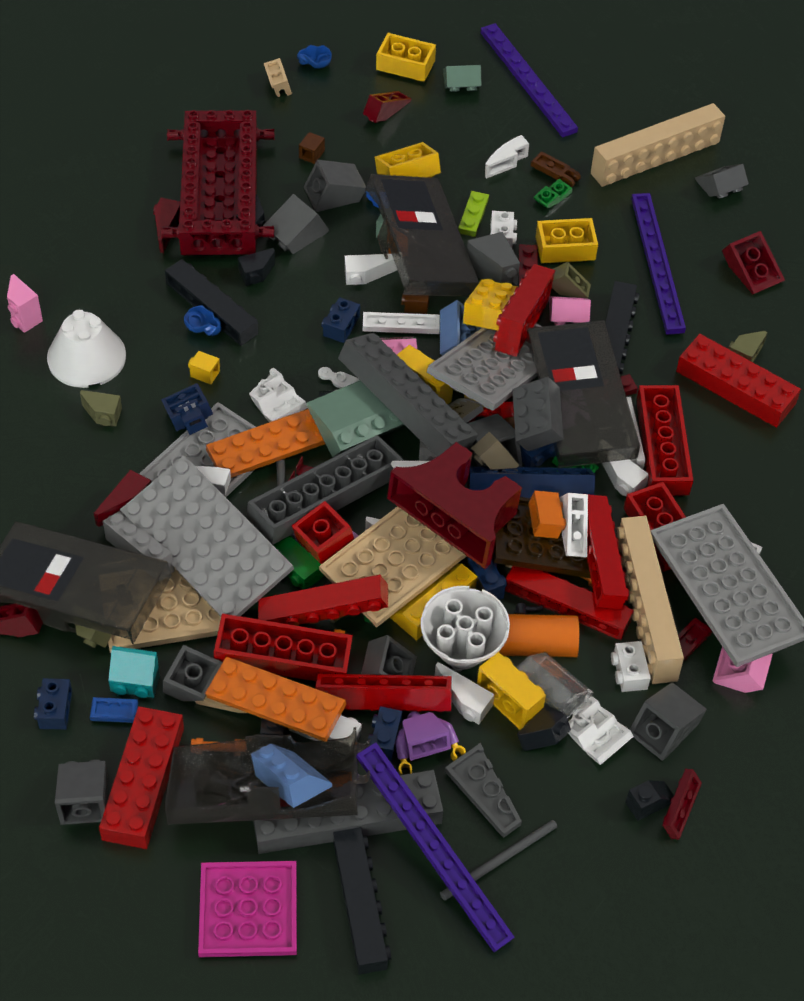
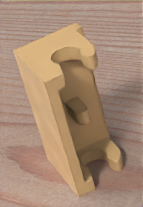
M280 58L264 63L271 87L274 88L276 95L280 97L279 91L281 89L285 90L287 96L291 95L292 92Z

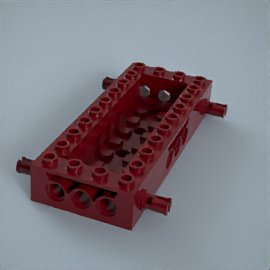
M256 110L185 111L184 128L182 130L167 129L168 141L183 140L180 218L178 227L161 226V237L163 239L179 238L181 255L256 253V239L258 237L274 238V226L259 227L256 224L257 142L260 139L275 140L274 129H258Z

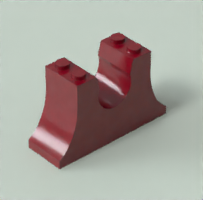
M457 442L427 463L413 467L396 466L391 470L388 500L484 569L491 564L497 532L517 514L522 490L521 486L504 476L494 481L489 488L484 490H471L464 487L468 481L472 452Z

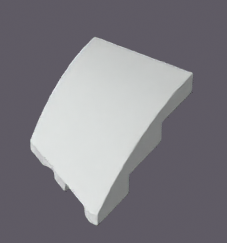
M275 368L270 369V375L266 379H262L249 393L257 408L269 422L307 408L306 401L295 393L294 388L284 381L282 374Z
M585 693L582 696L583 702L581 706L575 709L572 718L568 721L571 728L568 734L593 760L601 765L634 736L631 730L617 722L613 714L601 707L597 699Z

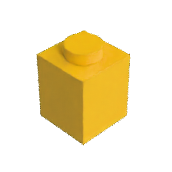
M198 351L194 357H191L188 363L190 377L212 384L220 372L219 358Z

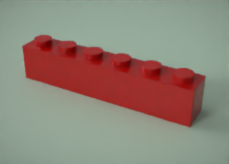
M588 494L587 561L596 607L621 609L629 598V589L626 588V575L621 565L622 556L619 554L618 538L615 536V522L612 521L611 517L612 508L609 505L607 496Z
M512 566L506 577V592L534 604L543 605L544 608L560 615L578 616L579 623L620 641L623 639L631 623L633 609L624 604L621 609L596 607L593 592L584 587L576 586L565 579L555 577L547 571Z
M379 574L264 597L258 600V619L299 626L306 623H318L326 619L334 620L341 616H355L367 611H379L382 608H388V584Z
M318 674L316 689L345 699L346 706L344 709L376 711L381 706L416 712L451 711L452 676Z

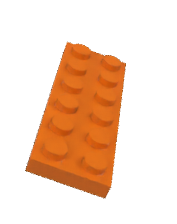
M306 409L207 444L206 451L214 466L230 469L231 478L324 445L325 442L309 410Z
M229 657L224 659L205 693L209 699L327 742L346 706L345 699Z

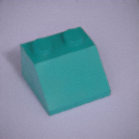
M112 646L108 679L110 691L118 695L130 694L140 698H154L160 677L157 652Z

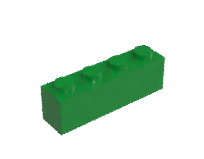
M288 536L273 545L293 565L294 570L287 576L294 586H299L302 590L308 589L323 578V573L319 570L321 564L292 536Z

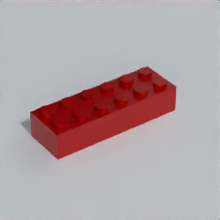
M533 264L531 269L526 271L519 287H516L514 295L510 297L508 305L504 306L502 314L498 316L496 325L499 326V329L495 332L493 342H496L494 350L515 357L518 356L549 302L555 270Z
M699 334L680 355L676 372L776 428L796 405L801 388L702 334Z
M639 385L636 403L645 456V469L649 474L648 487L664 482L672 495H690L693 474L679 385Z
M222 613L214 649V658L223 662L226 657L276 675L317 681L318 674H347L353 635Z
M138 706L99 826L102 841L142 849L148 848L183 734L184 722L182 714Z

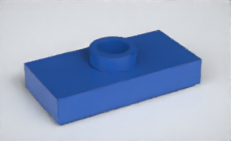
M93 697L90 720L133 723L138 709V699Z

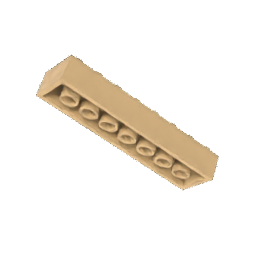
M712 103L596 146L594 148L591 175L603 187L720 142L725 115Z
M647 516L621 518L620 527H617L618 550L622 556L621 565L626 575L625 584L629 589L628 602L632 603V609L634 610L632 619L637 622L636 634L637 638L642 641L652 684L677 682L684 656Z

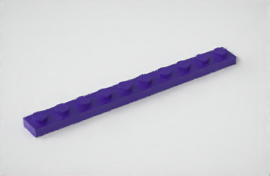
M497 24L481 27L480 33L561 137L577 133V125Z
M650 193L632 194L631 200L666 334L685 333L686 327Z
M375 742L356 755L357 760L491 950L495 953L515 938L378 744Z

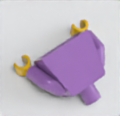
M416 711L409 713L407 719L403 720V728L398 731L395 741L397 758L401 761L399 775H402L403 768H408L410 774H412V765L407 762V758L412 761L449 750L451 746L453 749L451 759L453 761L458 759L455 752H459L461 756L466 753L465 748L458 745L457 742L459 740L451 723L437 718L432 712L421 715Z

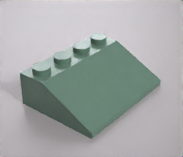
M361 381L306 403L332 458L376 435L382 437L398 430L404 425Z

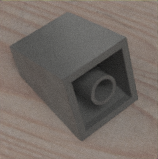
M325 160L316 161L304 185L305 192L315 212L360 202L367 189L355 164Z
M294 194L263 225L274 226V238H269L272 241L276 239L281 249L285 252L289 250L292 254L329 231L320 216Z
M503 232L468 240L467 270L481 280L491 279L494 282L510 283L512 286H517L520 262Z
M498 413L467 423L478 434L472 447L490 432L519 464L518 467H523L520 444L516 442L515 429ZM470 449V452H472V457L476 462L477 466H481L474 458L476 453L472 449Z
M671 682L644 702L630 730L634 739L663 761L698 726L707 709Z
M90 760L89 762L77 763L69 761L65 764H59L55 806L60 824L101 822L108 802V771L106 762Z

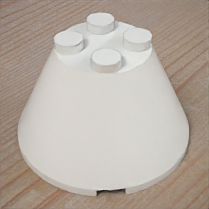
M75 310L72 315L64 320L47 354V362L53 376L66 385L78 388H89L88 385L97 383L102 385L109 382L120 373L126 361V350L122 340L99 317L83 310Z
M454 586L444 589L427 602L422 613L421 632L425 642L455 671L473 668L498 653L507 641L510 629L508 613L500 600L483 589L482 591L470 589V586Z

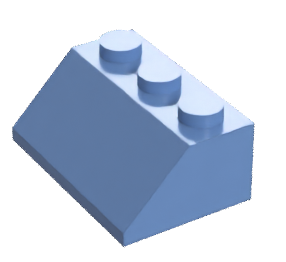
M458 300L440 310V354L442 356L481 329V327L463 324L464 305Z
M270 743L251 754L256 777L293 808L333 787L327 778L293 751Z

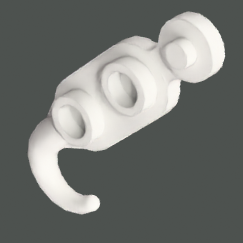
M322 367L318 371L319 378L331 380L332 384L340 389L360 381L358 378L341 371L334 373L328 367Z

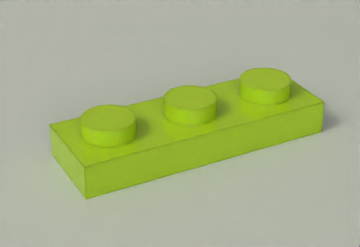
M471 191L458 228L459 234L476 237L489 200V194Z

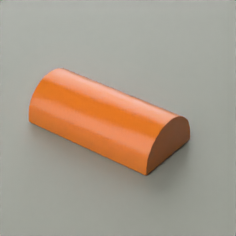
M508 614L510 622L509 635L504 646L499 651L503 656L578 657V616Z

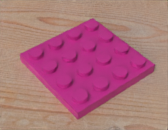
M296 861L201 863L199 957L297 955Z

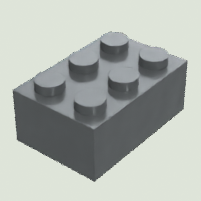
M545 377L512 389L515 438L518 444L527 451L564 440L560 387L549 377Z

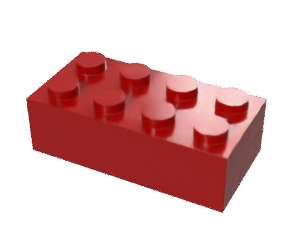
M664 482L629 493L626 496L624 510L628 517L647 516L650 530L686 518ZM654 543L661 570L664 572L671 569Z

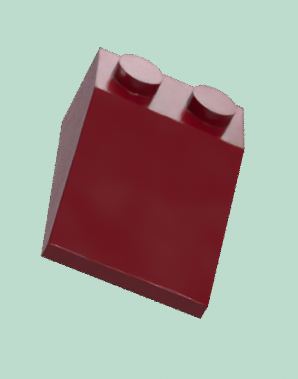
M761 231L730 243L722 250L731 270L753 295L785 281Z

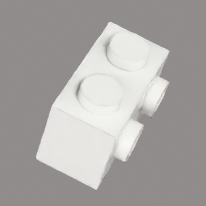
M492 211L490 235L503 232L512 248V245L516 244L517 233H513V231L517 230V220H514V212Z
M642 641L616 643L614 652H611L612 665H616L615 679L616 683L620 684L621 691L648 690L651 678Z

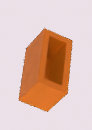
M534 490L528 503L534 537L558 539L562 530L566 527V519L563 518L562 514L563 504L559 499V493Z

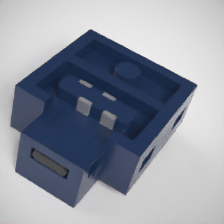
M198 383L161 399L176 431L187 429L189 435L208 427L205 419L213 415V412Z

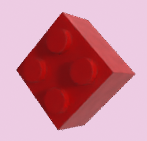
M326 501L292 525L296 539L320 564H323L354 540L351 526Z

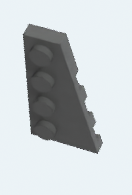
M481 743L445 767L446 774L503 838L521 826L522 820L509 796L506 795L500 779L497 778L490 760L487 759Z

